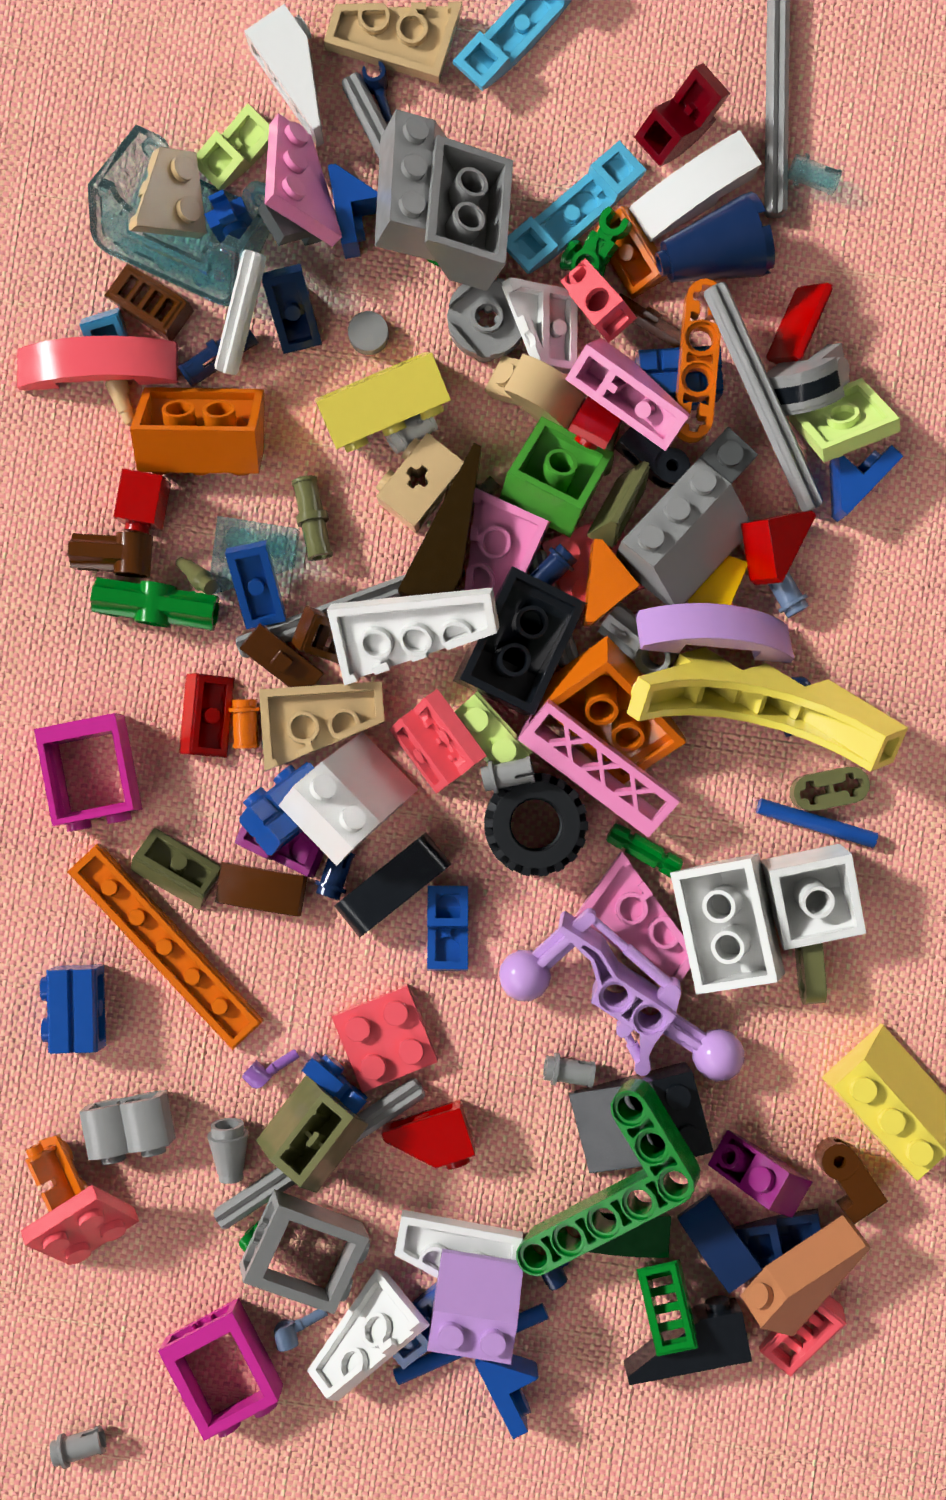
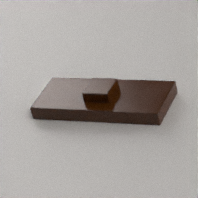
M622 293L619 294L637 317L633 321L635 324L673 348L680 347L681 331L661 319L662 314L651 307L645 309Z
M262 623L257 625L239 648L288 687L314 686L324 675L323 671Z

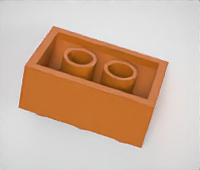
M144 387L130 427L137 471L152 472L158 475L170 472L193 473L195 475L232 473L237 476L259 474L264 453V389Z

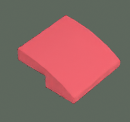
M438 689L424 697L413 710L402 716L389 729L436 794L487 756Z

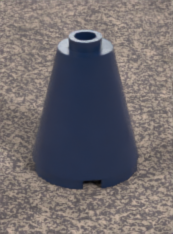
M752 191L742 194L663 240L660 244V251L655 253L656 265L661 277L667 276L669 281L673 283L697 281L706 278L719 280L762 277L770 274L769 269L774 268L775 264L773 233L770 224L763 226L760 220L759 213L766 210L758 195Z

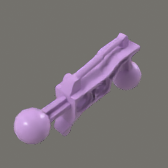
M587 908L577 918L566 911L562 912L558 929L534 951L518 950L508 955L500 966L499 978L505 993L517 1001H532L542 996L548 988L551 979L550 969L570 950L576 947L591 961L596 979L592 988L591 1003L618 1020L616 1033L619 1037L625 1038L626 1046L635 1061L634 1070L640 1076H646L650 1073V1053L662 1034L692 1052V1059L697 1070L704 1078L715 1082L730 1080L740 1072L744 1063L745 1051L741 1042L732 1032L723 1029H713L704 1032L676 1013L681 996L680 981L676 977H668L633 945H628L596 917V912L592 908ZM593 924L623 951L622 953L653 979L660 988L620 963L603 935L590 926ZM610 985H620L626 990L621 993H613L607 987ZM646 1007H654L659 1012L654 1015H647L641 1010ZM633 1030L640 1034V1045L631 1034Z

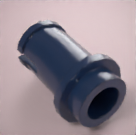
M561 544L555 549L552 547L549 549L551 553L530 574L531 576L553 586L568 570L571 572L574 570L572 566L577 562V559Z
M350 853L337 866L328 858L321 880H316L315 882L318 885L316 893L340 900L341 894H346L347 890L343 889L356 854Z

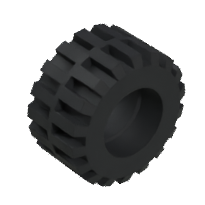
M534 773L535 783L530 782L501 788L498 794H493L485 812L484 830L489 847L495 857L505 867L519 872L521 875H539L540 877L563 870L565 865L577 858V853L581 847L583 848L586 841L585 834L586 830L588 831V821H586L585 813L587 811L585 805L582 804L579 794L575 789H572L564 780L550 774ZM529 800L547 802L555 809L559 817L560 825L557 836L550 844L542 848H528L520 844L515 839L511 830V819L514 811L519 805Z

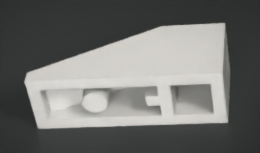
M283 4L244 31L250 52L301 125L312 136L315 145L319 147L324 144L312 56L308 39L312 36L299 14L293 17L286 5Z

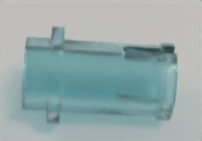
M805 153L803 156L796 154L788 171V179L793 181L792 185L798 186L801 183L832 196L840 181L842 170L811 160L808 153Z

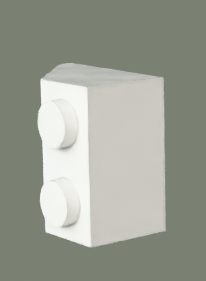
M841 844L761 860L773 919L784 950L866 934L853 856Z

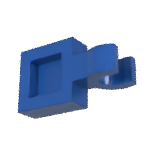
M223 189L208 196L214 209L204 215L219 243L239 240L248 233L249 229L256 227L241 196L229 201Z

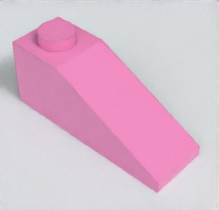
M602 338L586 344L565 379L664 451L668 450L690 417V414L642 368Z

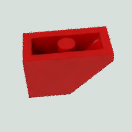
M460 1099L386 1123L382 1128L381 1135L385 1143L434 1168L446 1165L448 1170L456 1169L470 1162L469 1158L475 1156V1143Z

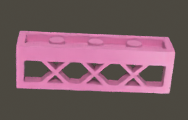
M550 699L547 700L534 717L531 715L521 728L518 737L521 743L648 838L680 803V798ZM549 714L564 725V738H561L542 723ZM570 730H572L578 736L571 737ZM589 743L597 749L598 762H593L572 745ZM603 755H605L611 761H604ZM622 768L630 774L631 787H626L605 770ZM636 779L643 785L636 786ZM655 793L666 802L657 810L637 794Z

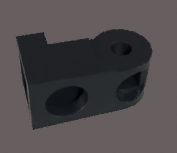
M631 426L614 447L634 466L643 461L648 462L650 466L648 479L662 489H671L690 468L689 458L685 452L678 448L670 447L667 451H664Z

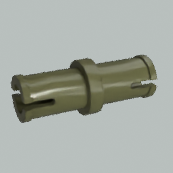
M312 475L292 480V486L294 487L299 511L296 521L298 527H302L307 549L308 561H320L332 557L333 553L330 548L326 522L329 520L327 510L322 508L317 477Z

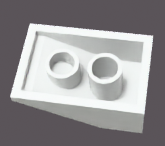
M361 732L320 762L297 782L278 806L337 866L402 806L418 788L364 732Z

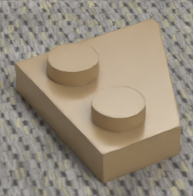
M159 147L152 152L147 167L148 177L142 183L138 195L141 200L136 215L130 219L129 230L200 238L207 234L197 154L193 151Z

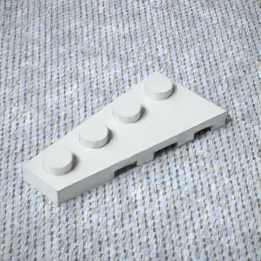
M493 587L334 603L327 609L344 686L357 682L360 677L389 671L392 666L410 660L415 662L424 659L428 654L446 648L450 650L496 634L500 627Z

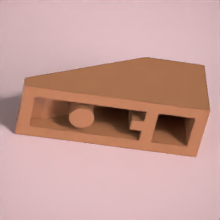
M842 1215L766 1265L740 1296L761 1329L794 1336L871 1247L849 1217Z

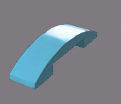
M515 0L485 34L479 31L453 59V65L480 90H485L505 75L534 47L572 0Z
M619 140L590 165L588 173L541 214L535 219L530 216L510 233L507 240V252L527 274L532 273L563 252L570 241L579 239L596 224L602 211L608 206L613 208L642 178L647 169Z

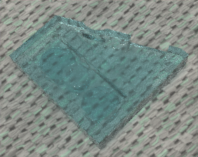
M217 516L210 570L212 578L218 583V589L214 594L234 588L225 556L226 548L267 540L275 574L277 575L295 569L300 529Z

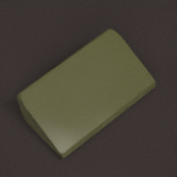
M641 462L617 478L587 533L590 539H603L608 546H616L646 490L650 471L648 462Z
M157 828L152 830L136 852L131 864L133 872L196 909H201L219 879L221 869L219 864Z

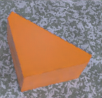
M594 539L590 548L585 596L586 605L584 607L582 626L591 627L640 586L603 539Z

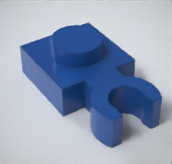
M315 1052L303 1067L302 1072L332 1097L336 1096L354 1114H357L367 1102L366 1099L368 1097L346 1080V1077L342 1074L344 1067L329 1054L321 1057Z

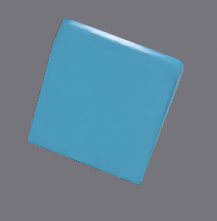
M120 308L83 318L79 324L84 336H129Z

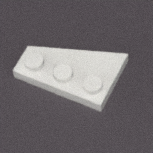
M402 1210L394 1255L438 1278L442 1248L516 1260V1251L523 1241V1232Z
M376 1269L307 1372L326 1399L339 1401L429 1327L430 1324L386 1271Z

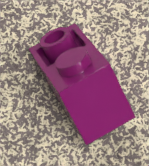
M730 1130L726 1131L708 1163V1166L768 1210L791 1218L794 1216L812 1184L811 1180L781 1159Z

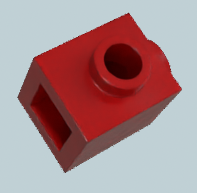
M122 468L113 517L124 524V530L128 532L149 534L150 529L163 531L171 483L163 475Z

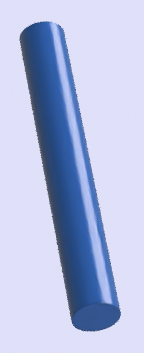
M760 798L756 808L757 814L866 847L874 848L878 840V833L763 798Z

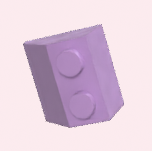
M442 1248L427 1351L511 1365L518 1325L523 1270L519 1267L517 1260Z

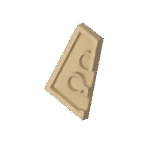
M462 1L448 2V6H426V2H411V7H387L384 3L335 4L324 38L325 50L379 66L378 62L380 61L386 69L439 85L462 13Z
M382 681L351 683L345 686L344 684L259 689L265 772L385 722Z

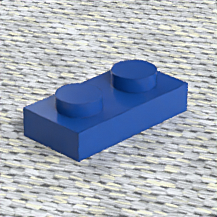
M267 540L226 548L225 556L246 629L256 628L259 623L265 626L285 622L287 615Z

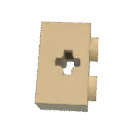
M426 433L421 441L415 438L407 446L401 456L405 461L396 472L389 470L376 487L379 491L376 495L378 504L415 534L444 500L464 462L429 433ZM424 474L426 486L423 487L418 484L412 489L410 477L420 478Z

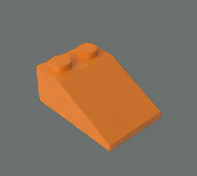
M608 636L554 673L544 693L543 705L550 699L642 770H646L686 743L685 736L671 716L638 722L627 714L632 697V687L637 681L638 676H642V674ZM570 730V733L573 737L578 736L576 733ZM589 743L581 744L598 761L597 749ZM603 755L604 761H611L609 758ZM622 768L606 769L622 784L630 780V774Z

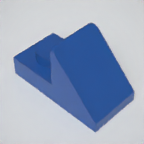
M337 164L328 165L337 221L342 234L341 245L345 259L361 257L358 242L366 241L362 216L376 214L377 191Z
M891 445L881 454L874 450L858 467L851 463L844 455L830 460L831 517L838 522L847 516L899 462L903 455Z
M514 1354L512 1355L511 1365L475 1359V1365L512 1438L515 1439L527 1433V1414L531 1413V1410L521 1388L538 1379L537 1363Z

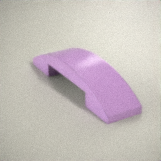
M685 603L638 610L635 615L641 650L680 653L685 645L751 650L754 660L792 663L794 660L787 624L774 616L754 609L726 604Z

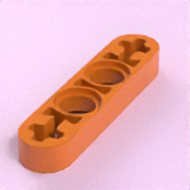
M707 278L699 279L689 287L683 306L675 401L689 414L691 413L692 402H700L697 407L696 418L697 421L703 422V425H699L696 432L689 431V424H684L677 437L688 443H696L704 439L712 427L714 418L721 333L709 306L705 312V320H697L700 315L701 304L700 301L694 300L698 298L700 292H704L709 287L717 284L714 280ZM695 331L707 333L711 338V347L705 351L695 350L689 343L690 334ZM693 371L703 373L708 381L707 388L701 392L690 390L686 385V375Z

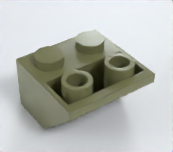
M306 1075L256 1139V1142L268 1159L300 1188L317 1193L369 1124Z

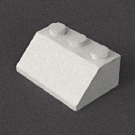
M759 853L719 860L670 873L696 995L776 983L782 978L785 970Z

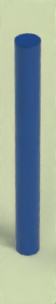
M543 1303L519 1313L516 1333L549 1319ZM431 1352L419 1357L405 1369H402L401 1366L394 1368L393 1373L398 1385H401L462 1357Z

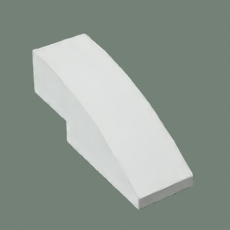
M739 130L673 172L634 202L629 210L649 241L652 242L714 207L719 198L751 181L762 163Z

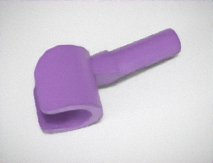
M293 1049L272 1062L267 1068L256 1060L244 1072L242 1078L252 1088H261L274 1074L278 1073L277 1071L300 1057L297 1051Z

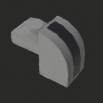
M842 343L827 344L808 360L778 363L767 372V375L785 415L789 416L821 409L845 396L843 387L850 382V367L848 360L844 357Z

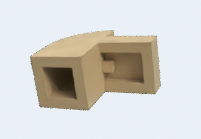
M522 354L520 360L502 356L484 389L492 399L521 406L537 422L541 417H544L568 429L585 397L581 390L565 380L566 375L549 364Z

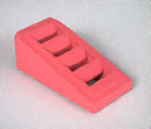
M830 1295L808 1319L815 1325V1328L812 1330L804 1323L796 1332L805 1339L802 1343L794 1336L771 1331L759 1346V1351L790 1377L847 1324L842 1305ZM784 1342L795 1352L790 1356L778 1345Z

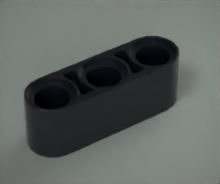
M426 832L334 905V907L360 938L442 873L451 863Z

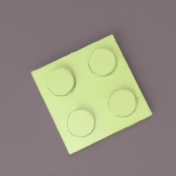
M862 378L847 383L843 387L845 396L837 402L807 413L789 415L791 424L823 462L839 458L851 451L879 442L888 436L901 432L900 418Z

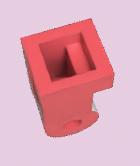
M586 258L560 280L568 290L570 297L608 343L637 319L625 301Z

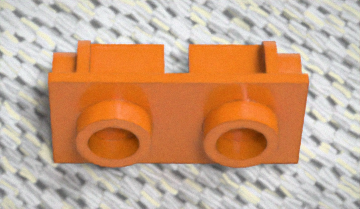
M60 1134L38 1141L39 1143L25 1150L28 1156L25 1162L36 1185L40 1186L49 1180L52 1181L53 1187L41 1193L49 1212L88 1188V1185L79 1177L74 1167L71 1148L62 1140Z

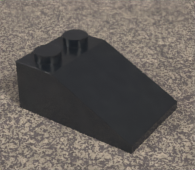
M512 566L495 597L500 626L498 632L470 643L453 681L475 692L478 691L481 695L524 716L535 714L586 603Z
M686 1062L651 1070L646 1076L636 1074L598 1084L592 1088L587 1087L568 1092L589 1173L642 1167L611 1113V1102L621 1086L631 1079H642L652 1086L694 1157L714 1152L694 1075ZM625 1096V1102L629 1108L633 1110L643 1109L641 1102L637 1098ZM654 1133L647 1134V1139L652 1145L656 1147L665 1146L664 1140L659 1135Z

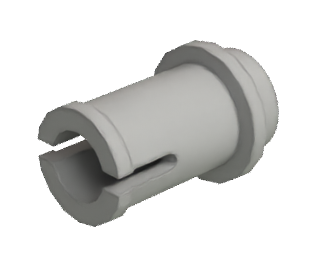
M530 756L498 764L488 761V766L481 767L485 791L493 790L495 794H498L501 788L530 782L535 783Z
M554 1053V1056L546 1055L543 1080L550 1081V1084L556 1086L557 1082L592 1088L596 1073L595 1061L588 1062L561 1058L560 1053Z
M99 1425L93 1429L66 1436L65 1433L59 1434L56 1440L50 1442L49 1450L53 1466H61L63 1469H67L71 1466V1462L97 1454H104L106 1452V1437L102 1426Z

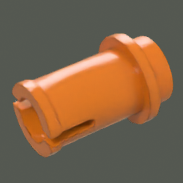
M257 699L232 700L233 708L228 709L229 712H233V748H259L257 711H260V707H257Z

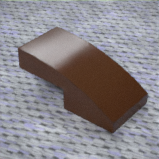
M222 862L215 902L277 914L301 916L308 877L274 869H262L231 862Z

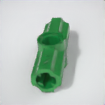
M97 577L92 586L90 597L91 611L94 613L135 619L134 621L137 623L171 628V625L214 631L220 610L219 597L216 595L177 590L175 586L153 581H141L138 584Z

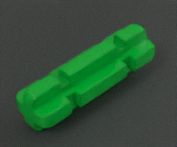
M615 823L607 835L606 840L608 843L619 849L625 848L626 853L652 868L657 866L659 872L670 878V873L679 871L683 865V860L671 852L664 853L665 849L637 833L631 834V830L621 824Z

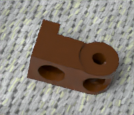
M828 1137L817 1145L815 1160L829 1177L836 1180L844 1192L845 1196L836 1202L853 1224H856L888 1202L857 1154L843 1140L836 1137Z

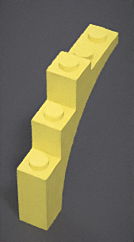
M706 647L679 654L671 668L638 676L631 690L632 697L627 710V714L638 722L666 716L694 715L721 717L754 723L816 743L844 756L870 772L894 762L908 730L907 726L829 679L803 686L767 663L741 670Z

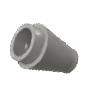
M238 1118L217 1120L211 1124V1132L208 1133L207 1138L219 1176V1182L223 1184L237 1183L243 1179L248 1130L244 1128L243 1120Z

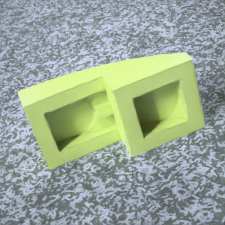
M247 103L222 134L216 130L198 151L197 162L199 171L219 191L224 190L244 174L268 150L269 123Z

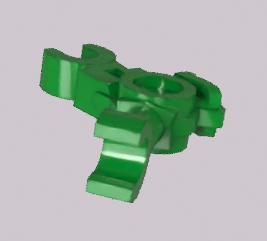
M608 206L600 214V227L598 231L591 230L583 247L579 240H572L568 243L561 257L560 268L564 271H572L586 258L604 278L606 265L619 248L615 242L629 234L632 227L631 222L624 218L617 228H610V222L616 213Z

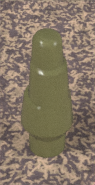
M183 557L176 560V566L187 576V580L195 590L203 591L207 595H212L216 592L218 583L212 578V574L208 570Z

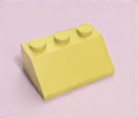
M423 352L314 399L335 448L339 449L344 446L347 453L369 444L367 436L382 430L383 435L388 436L406 428L404 420L420 414L422 420L444 412L442 404L451 401L432 352Z
M883 1024L876 1027L821 1077L895 1161L916 1181L920 1180L946 1156V1094Z

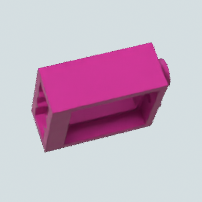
M112 713L34 729L52 826L66 825L67 832L92 828L91 820L106 817L107 824L132 820L131 812L143 810L125 715ZM112 734L125 802L71 812L59 744Z
M239 1298L167 1335L158 1350L204 1441L217 1434L219 1438L225 1437L234 1432L241 1425V1421L252 1415L255 1418L263 1417L277 1406L283 1383ZM231 1332L260 1391L214 1415L184 1356Z

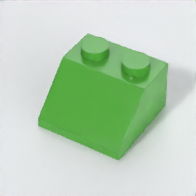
M541 417L508 470L499 499L550 521V528L571 537L585 513L614 452L597 447L596 450L586 448L575 441L576 435L568 431V429Z

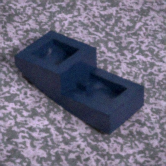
M710 1192L677 1215V1219L729 1294L763 1270L758 1259L736 1232L734 1224Z
M817 1208L797 1211L792 1218L781 1214L737 1226L735 1230L758 1259L762 1268H764L821 1230L822 1226Z

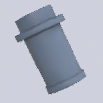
M789 571L783 583L768 584L781 606L778 611L780 613L784 612L787 618L794 616L809 606L805 600L808 598V595H802Z

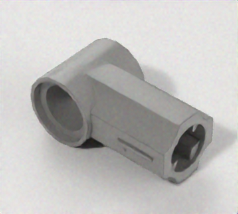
M622 603L618 604L603 621L598 632L604 637L608 636L627 656L635 661L636 667L644 674L671 668L677 660L679 653L664 652V664L658 665L653 663L649 657V651L640 649L636 614Z

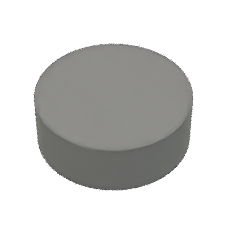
M364 311L355 315L348 326L350 343L357 352L364 355H374L382 351L389 339L388 326L384 318L372 311Z

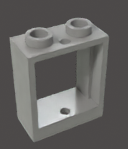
M274 1189L239 1263L242 1281L259 1289L335 1314L340 1301H345L349 1296L353 1283L352 1275L357 1264H362L366 1259L370 1248V1240L363 1222ZM289 1221L347 1241L325 1288L268 1268Z

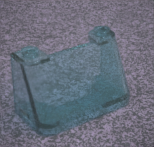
M135 125L87 184L90 232L94 242L109 255L214 303L229 306L242 252L244 250H252L261 253L270 234L269 229L258 213L260 205L265 200L266 183L259 181L250 182L243 190L242 199L253 221L240 239L227 235L224 241L219 243L210 229L206 218L207 234L200 238L130 231L129 222L136 215L141 200L138 195L142 183L148 177L147 167L152 152L159 147L170 148L162 136ZM200 179L205 214L214 209L208 196L219 190L214 185ZM224 190L229 201L238 198V196Z

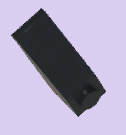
M713 1296L707 1298L705 1303L691 1308L699 1348L657 1356L652 1338L626 1358L623 1362L629 1385L752 1362L743 1312L735 1297ZM684 1328L662 1332L664 1340L686 1336Z

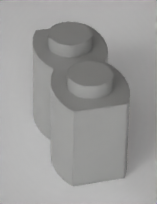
M167 1090L104 1100L88 1104L79 1111L88 1161L101 1160L102 1165L121 1162L126 1159L127 1153L141 1152L142 1157L160 1155L166 1152V1146H169L176 1138Z

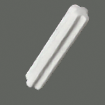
M244 250L241 255L214 365L216 370L228 375H236L239 372L266 264V256L252 250Z

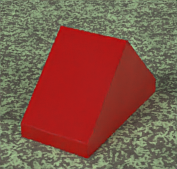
M812 510L783 514L741 524L749 579L754 585L783 583L816 517Z

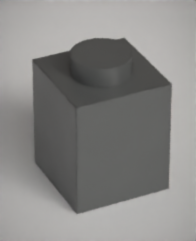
M727 427L700 456V459L732 484L758 456V453Z

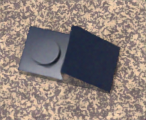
M301 264L264 272L262 283L283 354L322 345Z

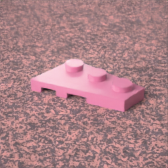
M278 113L269 124L264 204L333 247L342 238V234L312 136L299 123L291 122Z
M621 851L574 917L577 918L587 908L594 909L596 917L628 945H633L668 977H676L681 982L690 970L684 936ZM593 924L590 926L591 928L602 934L607 942H609L611 945H613L618 950L623 952L616 944H614Z

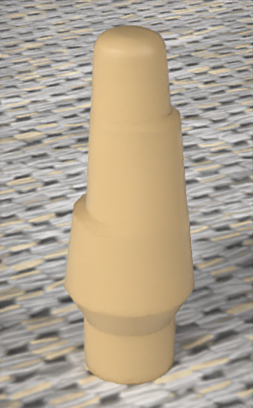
M106 381L105 386L118 413L121 415L125 425H131L134 413L128 395L130 393L128 381Z

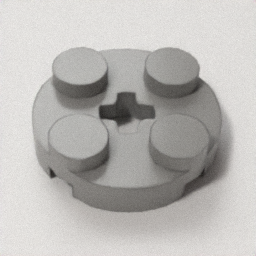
M500 278L494 280L487 291L462 284L453 293L449 303L447 322L452 341L463 353L483 363L508 355L522 340L502 289V282L505 280ZM481 310L487 314L494 311L497 314L494 318L495 325L492 327L487 325L480 326L478 324L480 321L478 313Z

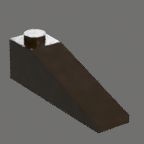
M473 443L398 588L400 596L465 590L459 586L462 582L475 488L480 466V445Z

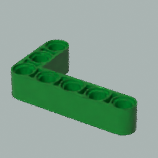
M642 1079L626 1081L611 1102L613 1119L643 1169L531 1228L516 1251L518 1265L525 1273L532 1276L544 1275L685 1203L691 1198L700 1178L699 1164L658 1095L648 1082ZM625 1096L637 1098L641 1102L643 1109L633 1110L629 1108L625 1102ZM654 1133L659 1135L664 1140L665 1146L656 1147L652 1145L647 1139V1134ZM678 1171L687 1178L688 1183L678 1184L674 1182L669 1172ZM634 1190L645 1191L652 1201L643 1202L635 1196ZM605 1208L612 1211L616 1220L606 1219L599 1209ZM566 1226L577 1229L581 1238L571 1236L567 1232ZM532 1244L541 1246L547 1255L537 1253Z

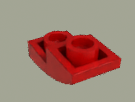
M588 396L568 431L576 435L575 441L582 446L592 450H596L597 447L605 450L622 420Z

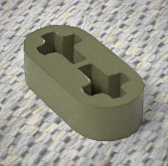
M841 767L807 774L794 780L790 787V798L797 808L804 811H817L852 804L863 800L867 796L870 789V781L867 774L857 767ZM845 774H848L850 779H857L858 787L852 789V796L846 790L834 791L833 784L845 782ZM808 781L811 787L824 786L826 792L815 795L812 804H810L808 799L801 798L800 791L806 789V782Z
M823 943L795 948L798 988L803 1005L826 1003L827 984Z

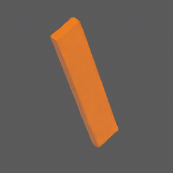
M96 844L67 871L232 1050L264 1021L101 844Z

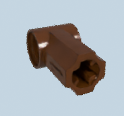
M117 532L116 536L72 533L71 540L68 543L70 568L74 570L113 572L115 575L124 577L149 578L151 574L153 536L138 532Z

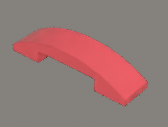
M82 336L48 340L17 349V388L19 390L60 389V383L131 379H135L138 385L178 383V344L175 341L136 336Z

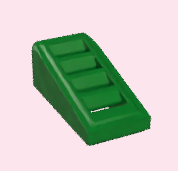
M680 1259L637 1269L656 1355L662 1356L699 1348ZM672 1276L673 1284L659 1287L653 1286L652 1279ZM676 1293L677 1301L657 1305L656 1296ZM680 1310V1319L660 1323L659 1314ZM684 1328L686 1336L664 1340L662 1332Z

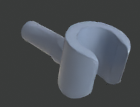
M317 1309L301 1319L299 1318L295 1321L288 1319L278 1322L274 1329L277 1350L284 1352L297 1347L299 1344L297 1332L328 1316V1313Z

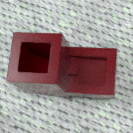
M702 63L694 67L672 99L654 107L634 138L661 167L679 157L705 134L716 121L714 115L731 93L709 68Z

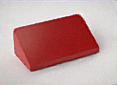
M832 284L806 285L798 287L794 291L766 355L768 361L778 364L801 361L833 290Z
M199 673L186 675L179 745L180 754L227 758L231 712H229L228 708H232L235 678Z

